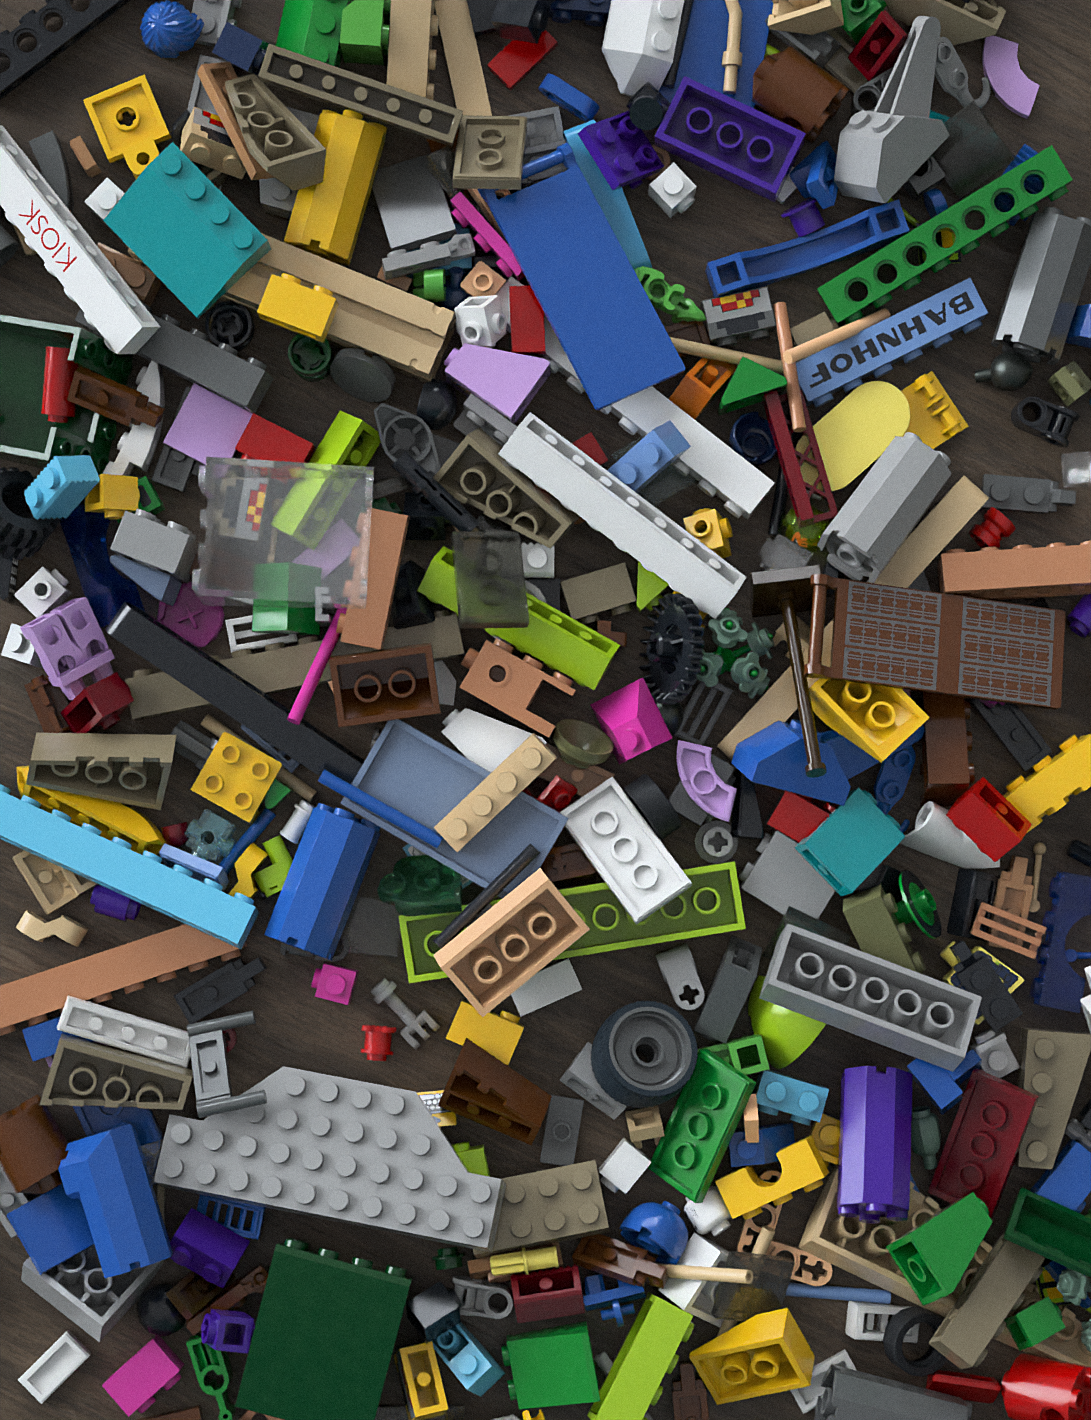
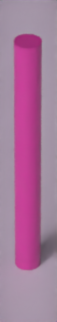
M341 600L288 715L287 720L293 724H300L340 637V633H336L340 613L346 614L348 601Z

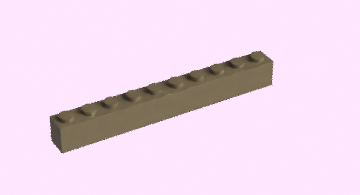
M449 610L434 612L435 621L428 624L398 630L394 626L387 627L383 649L431 642L434 662L465 656L457 614L450 615ZM340 634L331 656L379 649L340 642L342 635ZM310 636L298 639V645L285 648V643L281 642L266 645L265 652L252 654L251 649H244L232 652V658L219 661L218 655L211 657L269 695L302 687L323 640L318 641L317 636ZM329 661L318 685L332 680ZM152 668L132 672L133 678L125 679L135 700L130 705L132 719L137 721L214 706L167 673L159 672L153 674Z

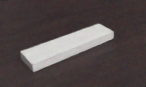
M69 995L67 996L57 1030L180 1067H188L191 1053L187 1031Z

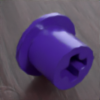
M816 198L806 199L780 214L782 218L789 217L798 237L810 234L825 225L815 204L817 202Z

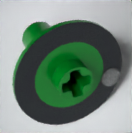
M902 871L899 874V887L903 900L896 903L898 912L895 913L899 923L905 922L907 925L915 921L921 931L929 938L936 939L940 937L942 931L941 922L932 894L911 871Z

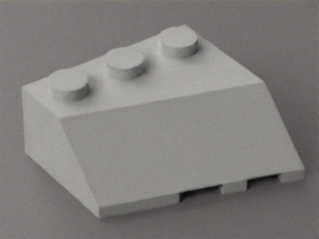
M94 1245L42 1275L39 1274L29 1257L23 1263L21 1281L100 1342L141 1297L166 1259L142 1268L132 1269L130 1272L105 1278Z

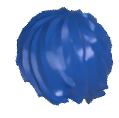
M177 1L155 2L150 5L142 18L140 26L142 41L145 43L146 48L151 49L160 58H177L179 52L187 51L194 46V43L200 37L204 22L201 18L197 20L195 13H190L184 5Z

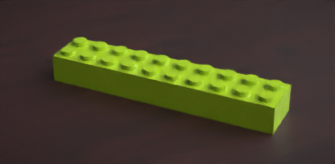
M735 861L682 869L692 882V886L637 925L605 882L558 889L590 930L553 960L746 929ZM501 899L493 900L490 904L494 906ZM468 904L398 916L409 984L448 977L433 956L441 949L433 940Z

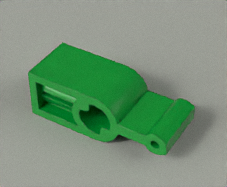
M201 1333L190 1336L186 1341V1345L199 1386L206 1394L216 1397L220 1409L219 1420H233L236 1414V1407L230 1402L226 1390L233 1377V1370L227 1351H217L209 1345L203 1344ZM214 1370L216 1375L222 1374L224 1382L217 1384L215 1379L210 1380L208 1372Z

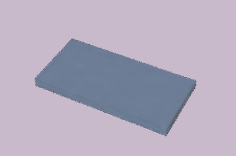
M395 719L388 720L351 785L438 833L434 827L491 772L405 721ZM522 791L460 851L456 852L444 838L438 848H435L345 796L340 803L483 888H486L531 843L540 854L498 895L502 899L542 866L569 819Z

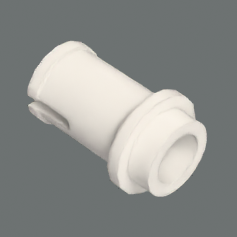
M303 799L299 804H294L295 811L279 832L283 837L296 844L299 843L305 831L313 808H316Z

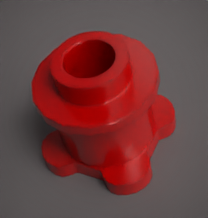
M362 1025L361 1030L365 1031L364 1048H361L360 1052L367 1053L366 1060L387 1061V1055H394V1051H391L392 1033L396 1032L397 1027Z

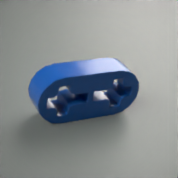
M548 73L538 87L545 97L582 121L588 122L593 120L600 109L598 104L591 98L553 74Z

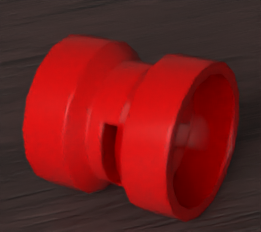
M991 507L984 514L985 522L975 524L968 533L981 548H999L1000 541L1002 540L1001 537H1009L1016 528L1003 513Z

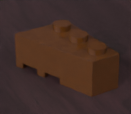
M921 692L919 707L930 718L923 724L924 735L919 740V743L922 744L923 764H920V775L924 777V792L920 796V806H923L928 801H932L940 806H952L957 798L967 791L969 784L974 783L975 779L974 763H968V752L972 751L973 743L972 732L966 731V720L970 719V701L964 700V697Z
M466 1038L438 1106L532 1146L552 1096Z

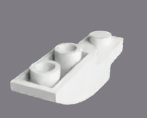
M151 360L149 366H144L137 376L136 384L139 385L137 391L148 396V402L164 408L165 387L162 368L158 363ZM163 417L155 428L145 423H141L140 426L131 424L129 426L132 428L130 433L124 432L119 440L117 449L120 452L115 462L110 461L103 474L130 476L134 467L147 472L160 438Z

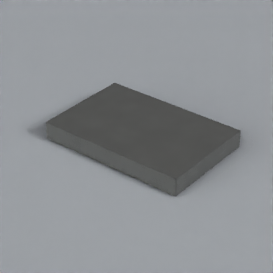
M431 153L377 169L372 190L392 251L399 249L410 251L420 248L425 243L432 241L440 242L457 234Z

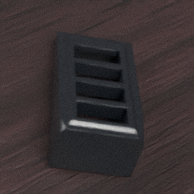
M737 770L734 772L736 779L733 787L737 790L732 807L730 834L732 838L764 839L754 782Z

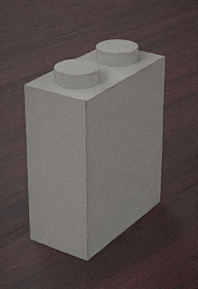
M777 830L772 835L765 833L764 839H761L756 847V850L760 852L754 864L748 861L738 876V879L742 881L739 888L807 931H811L835 890L794 848L798 843Z

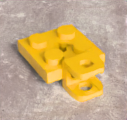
M145 74L83 100L108 161L112 163L125 157L135 179L160 154L156 144L171 138ZM124 112H128L131 116L136 115L132 125L119 124V121L123 119L122 114Z

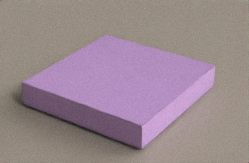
M194 383L163 444L224 475L236 452L235 447L253 414Z

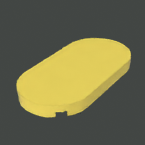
M870 381L858 386L813 426L832 492L839 491L849 485L883 454L895 436L902 437L906 432L910 422V406L905 395L894 385L883 381ZM803 435L795 447V450L804 454L809 445L806 436ZM810 451L807 457L814 460L812 451ZM804 462L800 468L803 481L813 486L819 476L817 468ZM820 482V483L818 484V486H817V489L823 491V488H822V485H821V482Z

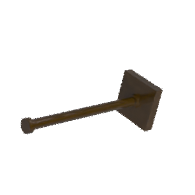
M819 565L751 573L750 598L752 618L778 614L783 616L808 763L805 766L806 776L811 778L823 776L827 770L825 763L821 762L807 677L803 676L805 663L796 612L812 611L813 588L810 587V577L813 574H821Z

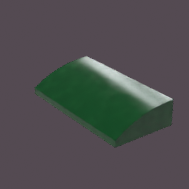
M1021 1187L1012 1204L1003 1238L1091 1278V1218Z

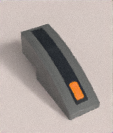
M52 130L28 142L42 170L40 174L73 215L74 198L69 166L61 142Z

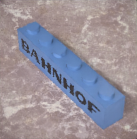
M971 278L872 325L851 338L797 362L799 386L803 392L806 406L814 403L816 408L834 399L833 393L841 389L848 393L862 385L861 379L872 374L875 378H879L893 370L892 364L902 359L907 364L923 355L921 350L932 344L937 349L953 340L951 335L963 330L964 334H968L983 325L981 320L986 317L988 311Z

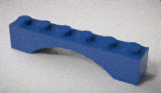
M898 199L865 210L851 218L803 237L764 248L738 252L708 262L705 272L713 296L717 298L758 289L887 246L909 233L910 230Z

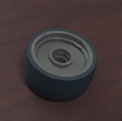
M656 1001L634 1002L615 1011L599 1028L591 1050L592 1071L600 1087L615 1101L628 1107L632 1106L633 1108L653 1107L673 1098L690 1080L698 1058L696 1037H694V1032L691 1030V1026L688 1025L687 1020L672 1007L670 1008L668 1005L660 1002L657 1003ZM636 1051H641L646 1055L647 1063L638 1058Z

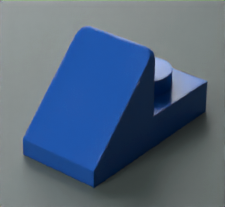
M828 141L821 143L789 174L802 197L816 198L822 209L835 205L838 187L834 182L837 155Z

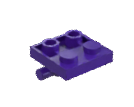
M630 110L588 125L578 133L612 190L629 185L633 190L643 183L641 179L658 173L664 167L642 129L637 128L632 123Z

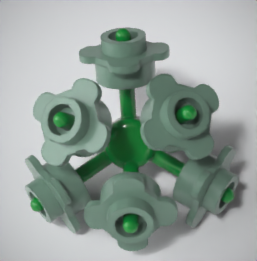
M729 608L723 609L716 619L709 615L708 628L713 631L712 640L718 647L713 653H705L702 649L704 657L703 661H700V673L696 674L697 680L705 682L707 687H713L719 681L718 676L729 671L733 681L739 684L740 691L748 693L751 699L756 694L761 696L769 688L770 678L766 676L768 673L767 668H761L758 661L759 657L764 654L769 659L773 658L770 650L775 645L773 635L766 628L760 630L756 622L751 623L754 630L747 633L740 627L743 625L742 618L737 616L736 611H732ZM747 639L748 644L733 652L728 649L736 646L738 641L744 642ZM752 650V652H750V653L747 654V657H746V658H745V657H740V658H738V659L736 660L737 657H739V656H741V655H743V654H745V653H747V652H749V651Z

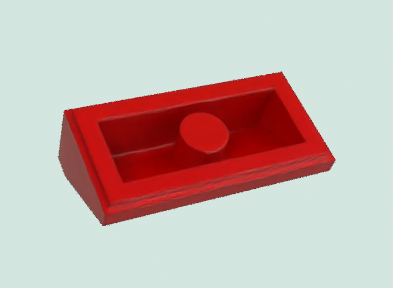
M939 1369L934 1374L928 1375L926 1389L960 1397L963 1400L990 1404L995 1401L1000 1393L1001 1385L994 1377Z

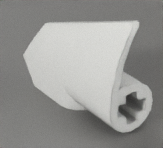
M928 801L922 806L916 817L915 830L906 834V837L900 842V844L964 869L1000 867V859L994 862L987 854L982 853L977 845L963 831L956 828L952 820L946 816L949 810L932 801Z

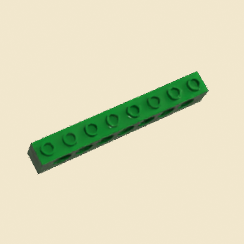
M1051 145L817 288V292L838 325L843 322L847 325L864 317L861 311L873 304L875 309L891 301L893 297L890 293L900 287L907 291L922 281L920 275L931 269L935 274L950 265L951 261L949 258L961 251L964 256L980 246L978 240L990 233L992 238L1003 233L1010 228L1007 223L1017 216H1020L1021 220L1031 216L1039 210L1037 204L1046 198H1049L1051 202L1059 199L1069 192L1066 186L1071 184L1073 179ZM1029 177H1036L1042 182L1043 189L1038 194H1030L1024 188V181ZM1000 195L1009 196L1013 201V208L1008 212L997 210L994 204L996 197ZM970 213H978L984 219V226L978 230H971L965 224V217ZM944 230L950 231L955 237V243L949 248L940 247L935 239L939 232ZM913 248L921 249L926 255L925 262L919 266L911 265L906 259L908 251ZM884 266L893 267L897 273L896 279L889 284L882 283L877 277V272L880 268ZM857 283L863 284L868 290L867 297L858 302L853 301L848 295L849 288Z

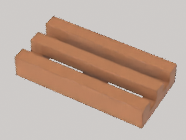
M982 902L970 934L1035 959L1036 950L1041 944V937L1045 934L1047 927ZM986 911L1035 930L1034 936L985 918ZM984 924L1029 942L1030 946L1028 949L979 930L980 926Z

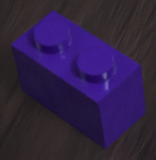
M191 1208L170 1242L173 1255L169 1258L178 1265L184 1266L202 1276L206 1281L224 1288L250 1241Z

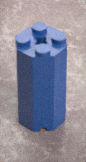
M318 803L317 807L312 810L264 935L332 961L380 837L379 830L381 827L371 821L355 818V814L346 810Z

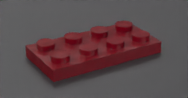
M978 1068L974 1069L928 1193L952 1204L974 1192L976 1197L986 1204L989 1217L992 1220L1039 1096Z

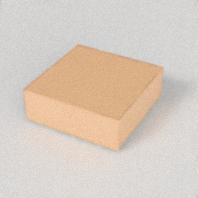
M751 1094L743 1112L745 1141L747 1143L759 1142L756 1094Z

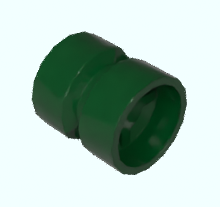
M297 334L288 346L289 361L300 378L308 382H318L325 379L331 373L330 365L335 357L327 339L322 343L307 336Z

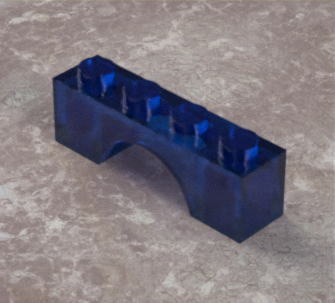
M84 498L66 519L62 517L59 520L84 595L100 628L103 629L107 628L124 601L132 603L144 612L145 610L136 583L119 575L112 563L109 562L106 535L112 519H105L104 513L85 512Z
M1057 872V878L1052 877L1049 886V897L1053 898L1051 911L1046 910L1043 919V926L1047 927L1045 944H1040L1037 952L1036 961L1038 964H1041L1039 977L1033 978L1030 995L1035 997L1034 1004L1080 1013V999L1083 998L1086 980L1079 976L1069 965L1065 955V940L1073 924L1082 917L1091 914V877L1068 872Z

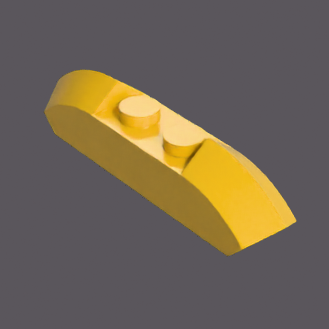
M29 766L16 767L17 783L21 798L25 795L41 803L40 808L51 813L53 809L59 810L70 816V822L79 827H82L83 823L92 825L102 831L101 837L112 841L113 837H118L132 845L130 850L141 855L144 850L158 855L162 846L166 843L161 832L153 822L136 809L127 807L120 802L27 785Z

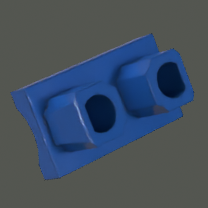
M602 1274L586 1277V1296H583L586 1311L613 1306V1308L602 1310L600 1313L602 1321L616 1318L618 1327L624 1326L622 1316L635 1313L633 1303L620 1306V1304L646 1298L644 1287L634 1286L617 1280L619 1288L606 1291Z

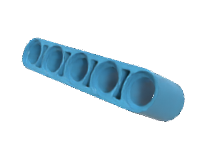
M593 119L562 131L564 140L573 150L576 162L633 269L642 266L652 268L622 187L616 190L611 189L578 135L584 127L596 123Z

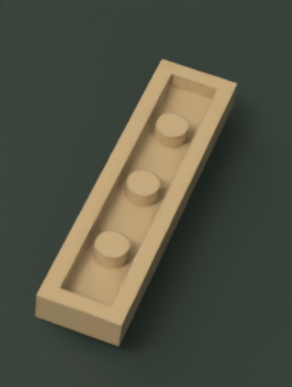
M534 733L531 734L449 812L434 829L456 852L460 851L557 757Z

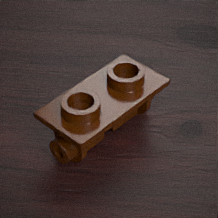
M44 675L32 679L31 683L24 685L44 733H73L60 714L69 702L60 687L51 685L48 675L45 677Z

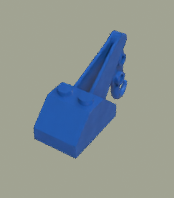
M791 719L790 723L778 720L738 743L731 764L752 782L844 806L851 788L848 779L879 763V761L835 730L820 733L816 731L821 762L825 763L827 772L820 777H807L805 766L808 763L800 720ZM923 725L881 764L874 784V795L877 801L876 806L885 815L888 814L904 794L916 759L912 744L923 737ZM905 819L900 825L899 830L902 833L907 830L910 821Z

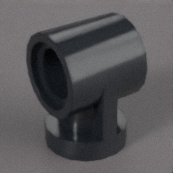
M648 81L632 96L626 107L630 110V119L637 128L651 130L660 124L671 103Z

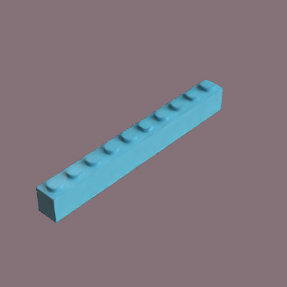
M0 784L1 840L242 949L259 914L257 908L253 906V899L238 892L235 893L234 897L222 892L224 887L215 881L205 878L202 883L191 878L193 873L182 866L175 864L173 869L161 864L162 858L144 850L142 855L130 850L132 847L130 843L118 837H113L112 841L100 836L102 831L87 823H83L82 827H79L70 822L71 817L56 809H53L51 813L40 809L41 803L25 795L22 796L21 800L9 795L11 790Z

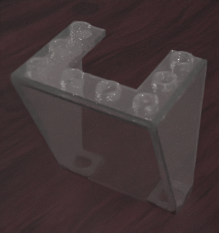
M206 457V466H199L198 486H200L202 495L206 496L208 501L207 509H201L200 529H206L205 543L199 542L198 545L200 569H193L192 590L196 593V597L200 598L203 605L366 609L374 467Z

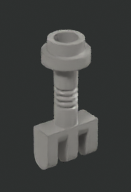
M384 978L370 991L374 995L373 1000L377 1004L384 1001L398 1014V1017L407 1025L400 1031V1034L417 1050L421 1045L412 1035L417 1032L426 1041L430 1034L422 1026L427 1022L431 1029L437 1031L440 1025L425 1009L416 1016L393 992L397 985L393 981L389 982Z

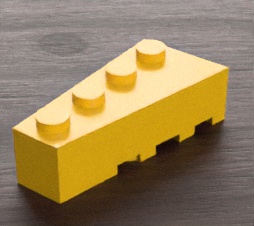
M1075 734L1070 736L1059 745V748L1062 750L1053 758L1047 755L1033 766L1035 771L1028 777L1024 778L1020 775L1005 786L1008 792L1003 796L1032 824L1027 833L1043 821L1042 817L1044 815L1050 816L1069 802L1068 797L1074 794L1075 796L1091 787V734L1083 735L1079 738Z

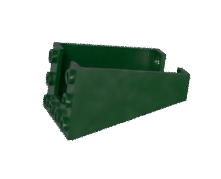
M0 314V459L44 469V467H47V464H50V460H53L54 456L89 455L98 475L103 474L109 463L108 456L112 440L116 436L117 421L77 404L75 417L68 416V423L47 421L48 414H41L46 346L70 348L68 361L125 386L128 376L132 371L133 354H116L105 345L103 338L83 328Z
M293 1238L286 1239L285 1243L276 1244L235 1407L284 1420H375L413 1279L406 1276L408 1269L388 1264L386 1270L372 1269V1261L353 1257L352 1262L349 1263L338 1260V1252L319 1248L318 1254H316L315 1251L308 1250V1242Z

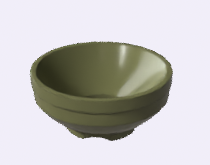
M563 719L557 723L554 730L553 740L561 754L560 757L567 764L575 765L580 769H586L589 766L605 762L614 748L613 742L605 732L585 721Z

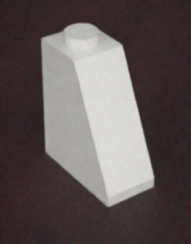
M467 708L461 713L457 709L450 713L442 722L446 727L441 731L466 758L490 772H493L532 734ZM537 736L545 745L547 744L542 737Z

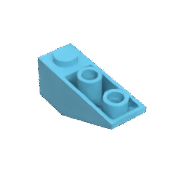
M461 1322L432 1340L435 1351L463 1386L480 1397L505 1374L486 1348Z

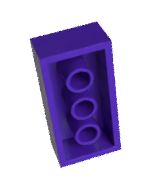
M684 76L655 134V146L776 202L805 143L806 133Z

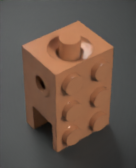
M498 638L495 639L494 643L486 640L480 652L470 647L461 663L469 671L459 688L550 738L556 726L528 711V708L543 682L574 697L576 690L571 688L573 681L556 671L553 677L542 671L544 664L528 655H525L523 660L512 655L515 649Z

